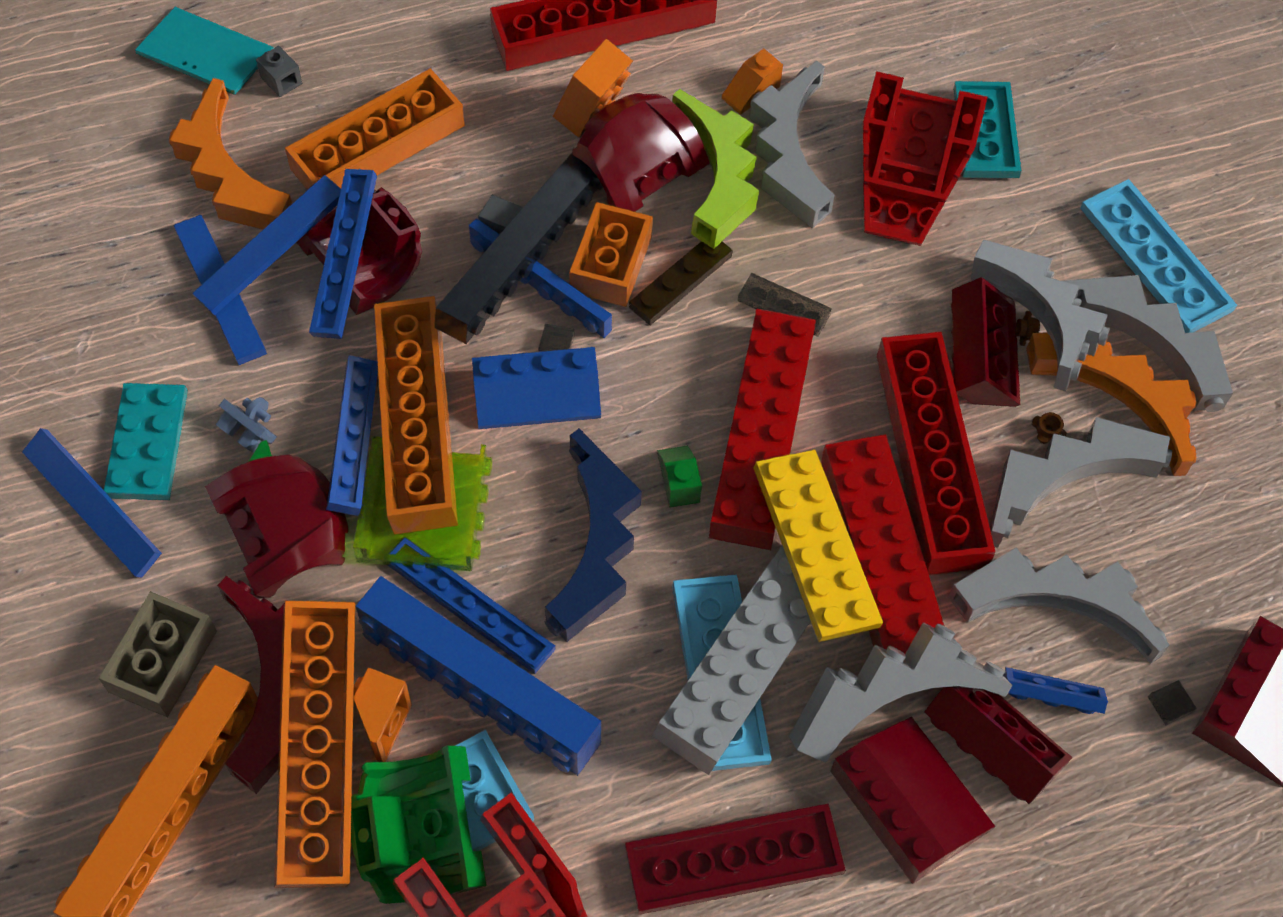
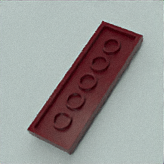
M829 803L625 842V850L639 915L843 875L846 871Z

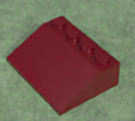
M1260 616L1245 634L1192 734L1282 787L1283 628Z
M913 717L907 718L862 740L836 757L830 770L912 884L996 827Z

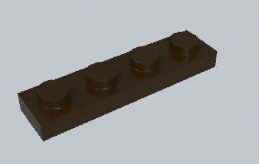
M701 241L630 300L629 308L651 326L732 257L733 250L724 242H721L713 249Z

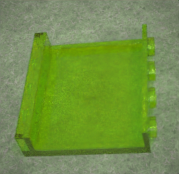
M373 436L363 489L362 506L358 516L353 544L356 562L390 565L393 562L402 563L404 566L412 567V564L425 565V568L437 569V566H442L451 570L472 571L474 559L479 560L481 553V540H477V533L484 530L485 512H480L481 504H487L489 486L484 484L485 476H491L492 457H487L486 445L481 444L480 454L452 452L458 526L394 535L386 510L382 437ZM404 538H407L431 557L422 556L407 544L396 554L390 553Z

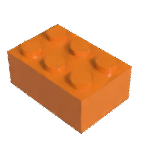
M605 39L573 74L553 117L579 138L586 130L585 124L604 107L614 102L624 88L622 86L631 75L628 70L633 60L608 39Z
M596 202L569 272L570 285L587 297L627 307L652 238L653 216Z

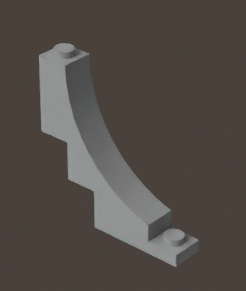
M1139 275L1063 281L1079 286L1077 298L1082 300L1080 307L1107 314L1105 325L1122 331L1146 345L1165 361L1179 380L1188 379L1190 390L1196 396L1194 411L1206 410L1207 412H1215L1224 409L1233 391L1215 331L1185 333L1177 303L1147 305Z
M1096 417L1088 432L1087 442L1053 434L1047 446L1045 458L1010 450L1004 464L990 524L994 547H999L1003 537L1009 538L1013 523L1021 525L1041 500L1063 485L1077 479L1105 473H1132L1157 478L1163 467L1168 468L1171 461L1172 450L1168 449L1170 437Z

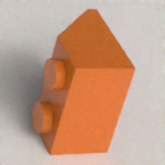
M368 667L364 676L358 677L354 684L353 699L377 762H386L412 707L406 681Z

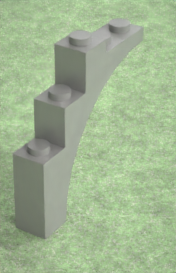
M817 60L808 68L804 67L790 83L786 82L783 84L779 91L770 85L763 92L756 93L751 100L750 119L762 127L756 137V154L769 163L762 172L763 181L761 189L812 229L832 212L835 196L819 181L808 166L801 151L797 135L799 114L809 97L822 85L825 66Z
M983 240L974 258L971 280L980 277L984 278L999 291L1026 307L1043 324L1053 341L1057 353L1058 372L1054 388L1066 391L1070 380L1076 381L1082 366V363L1078 361H1085L1087 354L1094 356L1098 346L1105 345L1110 328L1105 327L1108 315L1080 307L1082 300L1077 298L1079 286L1053 279L1054 272L1050 271L1052 258Z
M1014 548L955 583L948 597L967 623L990 612L1022 606L1052 607L1081 614L1114 630L1130 642L1150 664L1161 658L1170 646L1164 632L1159 627L1154 626L1146 616L1143 606L1138 601L1132 599V595L1138 586L1133 575L1128 570L1123 569L1118 561L1091 578L1086 579L1082 568L1076 562H1073L1068 555L1035 572L1030 559L1022 555L1017 548Z
M922 623L906 654L892 646H888L886 650L874 645L858 676L843 668L836 671L826 667L789 738L796 750L826 763L841 740L860 721L880 707L905 695L930 688L961 686L984 689L1006 697L1012 684L1003 676L1005 671L999 666L988 661L985 665L976 662L977 658L963 650V647L953 638L955 633L940 624H937L934 628Z

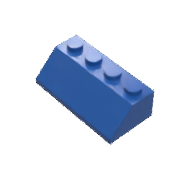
M595 347L472 358L478 429L601 418Z

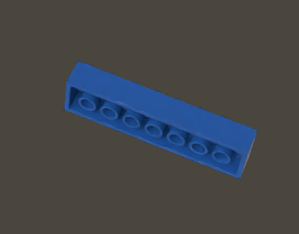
M380 576L356 605L359 623L363 629L362 634L370 643L376 646L381 643L389 649L390 655L403 664L406 661L416 667L415 670L421 677L427 681L434 679L442 684V689L454 699L463 698L470 703L469 707L476 714L484 718L488 715L497 721L496 725L504 733L513 736L515 733L525 740L524 744L536 754L543 752L551 757L552 763L559 770L565 773L571 771L578 776L601 745V720L384 577Z

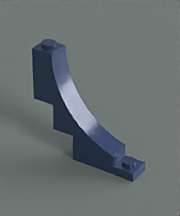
M580 428L570 435L569 452L572 458L579 464L577 466L578 482L584 493L590 518L588 541L577 570L561 592L545 606V625L554 636L557 637L560 634L566 642L626 595V581L612 566L634 550V535L621 521L641 506L642 491Z

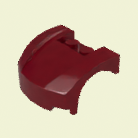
M635 93L608 104L585 124L586 131L578 141L577 148L572 150L573 156L587 164L598 177L605 190L608 205L634 212L644 206L642 203L643 199L680 175L690 177L710 164L702 140L692 122L673 102L659 94Z
M382 187L378 190L374 189L349 307L356 315L374 308V304L384 303L400 291L419 266L422 255L421 232L417 223L407 208ZM337 207L296 242L307 256L314 253L323 265Z
M288 454L252 460L233 468L205 486L216 512L226 516L248 565L243 567V570L255 596L271 598L287 580L305 570L322 565H343L345 562V557H343L345 552V534L349 532L345 513L326 510L330 482L319 469L311 466L300 457Z

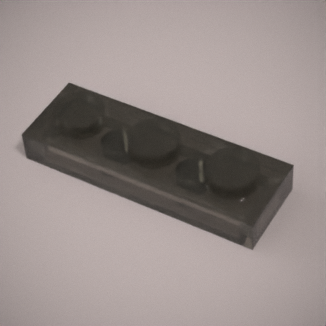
M754 273L750 274L738 294L739 302L754 309L815 319L816 324L813 335L817 337L820 335L832 311V308Z

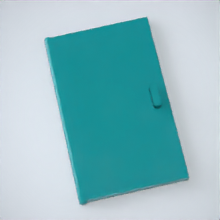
M174 7L135 49V52L140 56L207 84H210L213 78L224 80L226 91L236 95L258 69L256 59L265 52L274 49V47Z

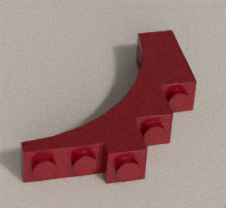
M225 576L217 586L223 599L241 614L252 630L257 642L261 666L260 690L253 718L241 742L225 762V765L233 777L257 794L278 770L284 604L277 610L267 599L263 598L260 601L254 597L252 589L243 581L238 580L234 582Z

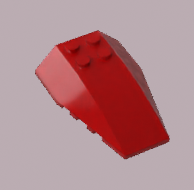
M876 71L863 120L864 233L921 246L975 150L988 97L960 90L957 101L907 90L902 88L904 77Z

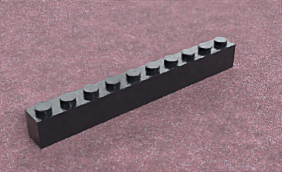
M572 153L567 157L438 304L435 312L436 329L464 344H467L474 335L478 336L481 333L486 320L498 313L502 301L507 296L511 297L514 294L518 282L530 275L535 262L545 257L553 241L557 242L561 238L564 228L568 224L574 223L579 210L583 206L587 207L597 189L601 190L603 188L598 177L587 164L573 156Z

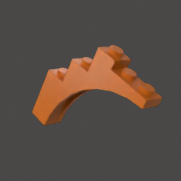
M213 78L209 87L204 89L202 101L198 109L193 111L191 121L180 119L176 129H173L170 133L169 143L172 146L175 158L192 162L190 172L193 175L196 187L214 192L212 204L215 206L219 219L265 229L292 204L290 194L269 188L251 178L235 164L222 144L221 127L223 113L229 98L224 80Z
M1048 332L1032 333L1026 348L1031 375L1057 376V353ZM1107 340L1104 346H1098L1094 356L1087 354L1085 361L1079 360L1078 362L1082 363L1077 381L1101 389L1113 396L1137 414L1152 432L1169 436L1168 449L1172 450L1169 465L1173 476H1186L1191 466L1196 462V449L1190 443V423L1187 419L1192 409L1195 408L1196 396L1190 390L1188 379L1153 381V369L1151 366H1148L1146 355L1112 356V346Z

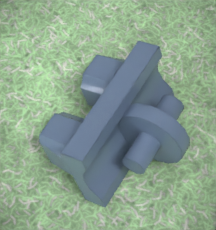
M259 397L254 401L246 398L242 403L247 408L246 411H243L237 405H233L224 398L219 407L225 411L219 418L216 426L233 437L243 424L247 429L237 442L253 453L260 442L265 440L270 444L274 442L277 436L258 422L261 419L266 423L271 418V415L267 413L269 403L264 398Z

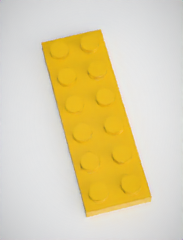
M816 450L756 461L753 467L818 642L880 628L883 624L881 615Z

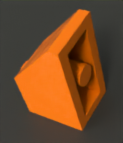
M763 48L742 64L723 92L721 99L740 115L751 108V100L756 93L763 92L770 85L776 89L780 87L783 64Z

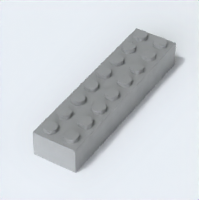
M783 546L777 551L675 698L652 737L708 775L811 622Z

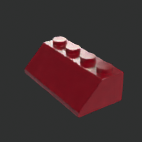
M982 277L952 289V303L950 306L953 320V328L951 329L953 337L952 361L954 364V384L957 394L975 405L1009 407L1021 405L1018 345L1015 334V302Z
M961 686L943 687L924 711L937 729L946 731L956 740L957 746L962 751L972 754L977 758L988 774L1001 779L1008 786L1013 796L1019 800L1026 801L1029 805L1073 758L1002 696L984 689Z

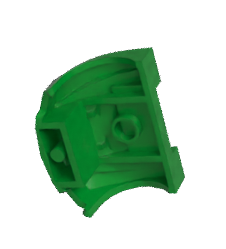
M447 745L442 747L441 750L418 758L392 762H366L362 765L363 773L358 793L353 794L351 797V843L359 874L362 880L370 882L379 898V902L384 904L405 902L393 885V880L422 858L426 860L450 895L487 886L482 851H472L462 783L471 781L466 747Z

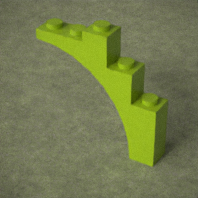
M679 89L673 94L672 102L683 111L697 130L709 157L714 177V186L706 201L694 213L691 235L715 249L756 210L759 190L748 183L753 177L756 156L746 150L751 143L754 124L732 110L723 116L718 111L697 100L694 96Z

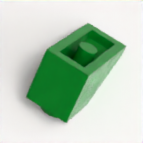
M688 445L657 450L669 508L700 503L702 483L696 458Z

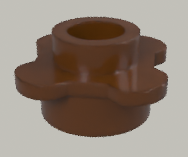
M1026 311L1023 319H1018L1015 326V334L1017 337H1020L1019 344L1020 346H1025L1026 341H1030L1032 333H1039L1040 321L1036 317H1032L1031 311Z
M1045 413L1041 417L1035 416L1032 420V426L1037 430V440L1040 443H1048L1053 434L1067 436V432L1063 429V419L1056 413Z

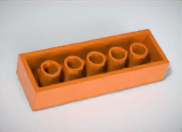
M430 68L285 147L290 170L307 190L324 175L341 188L345 169L374 170L376 175H379L464 127L463 104Z

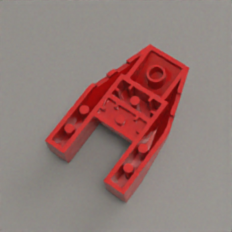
M512 792L485 811L480 818L481 822L521 876L467 917H587L575 878ZM424 858L393 880V885L416 917H466Z

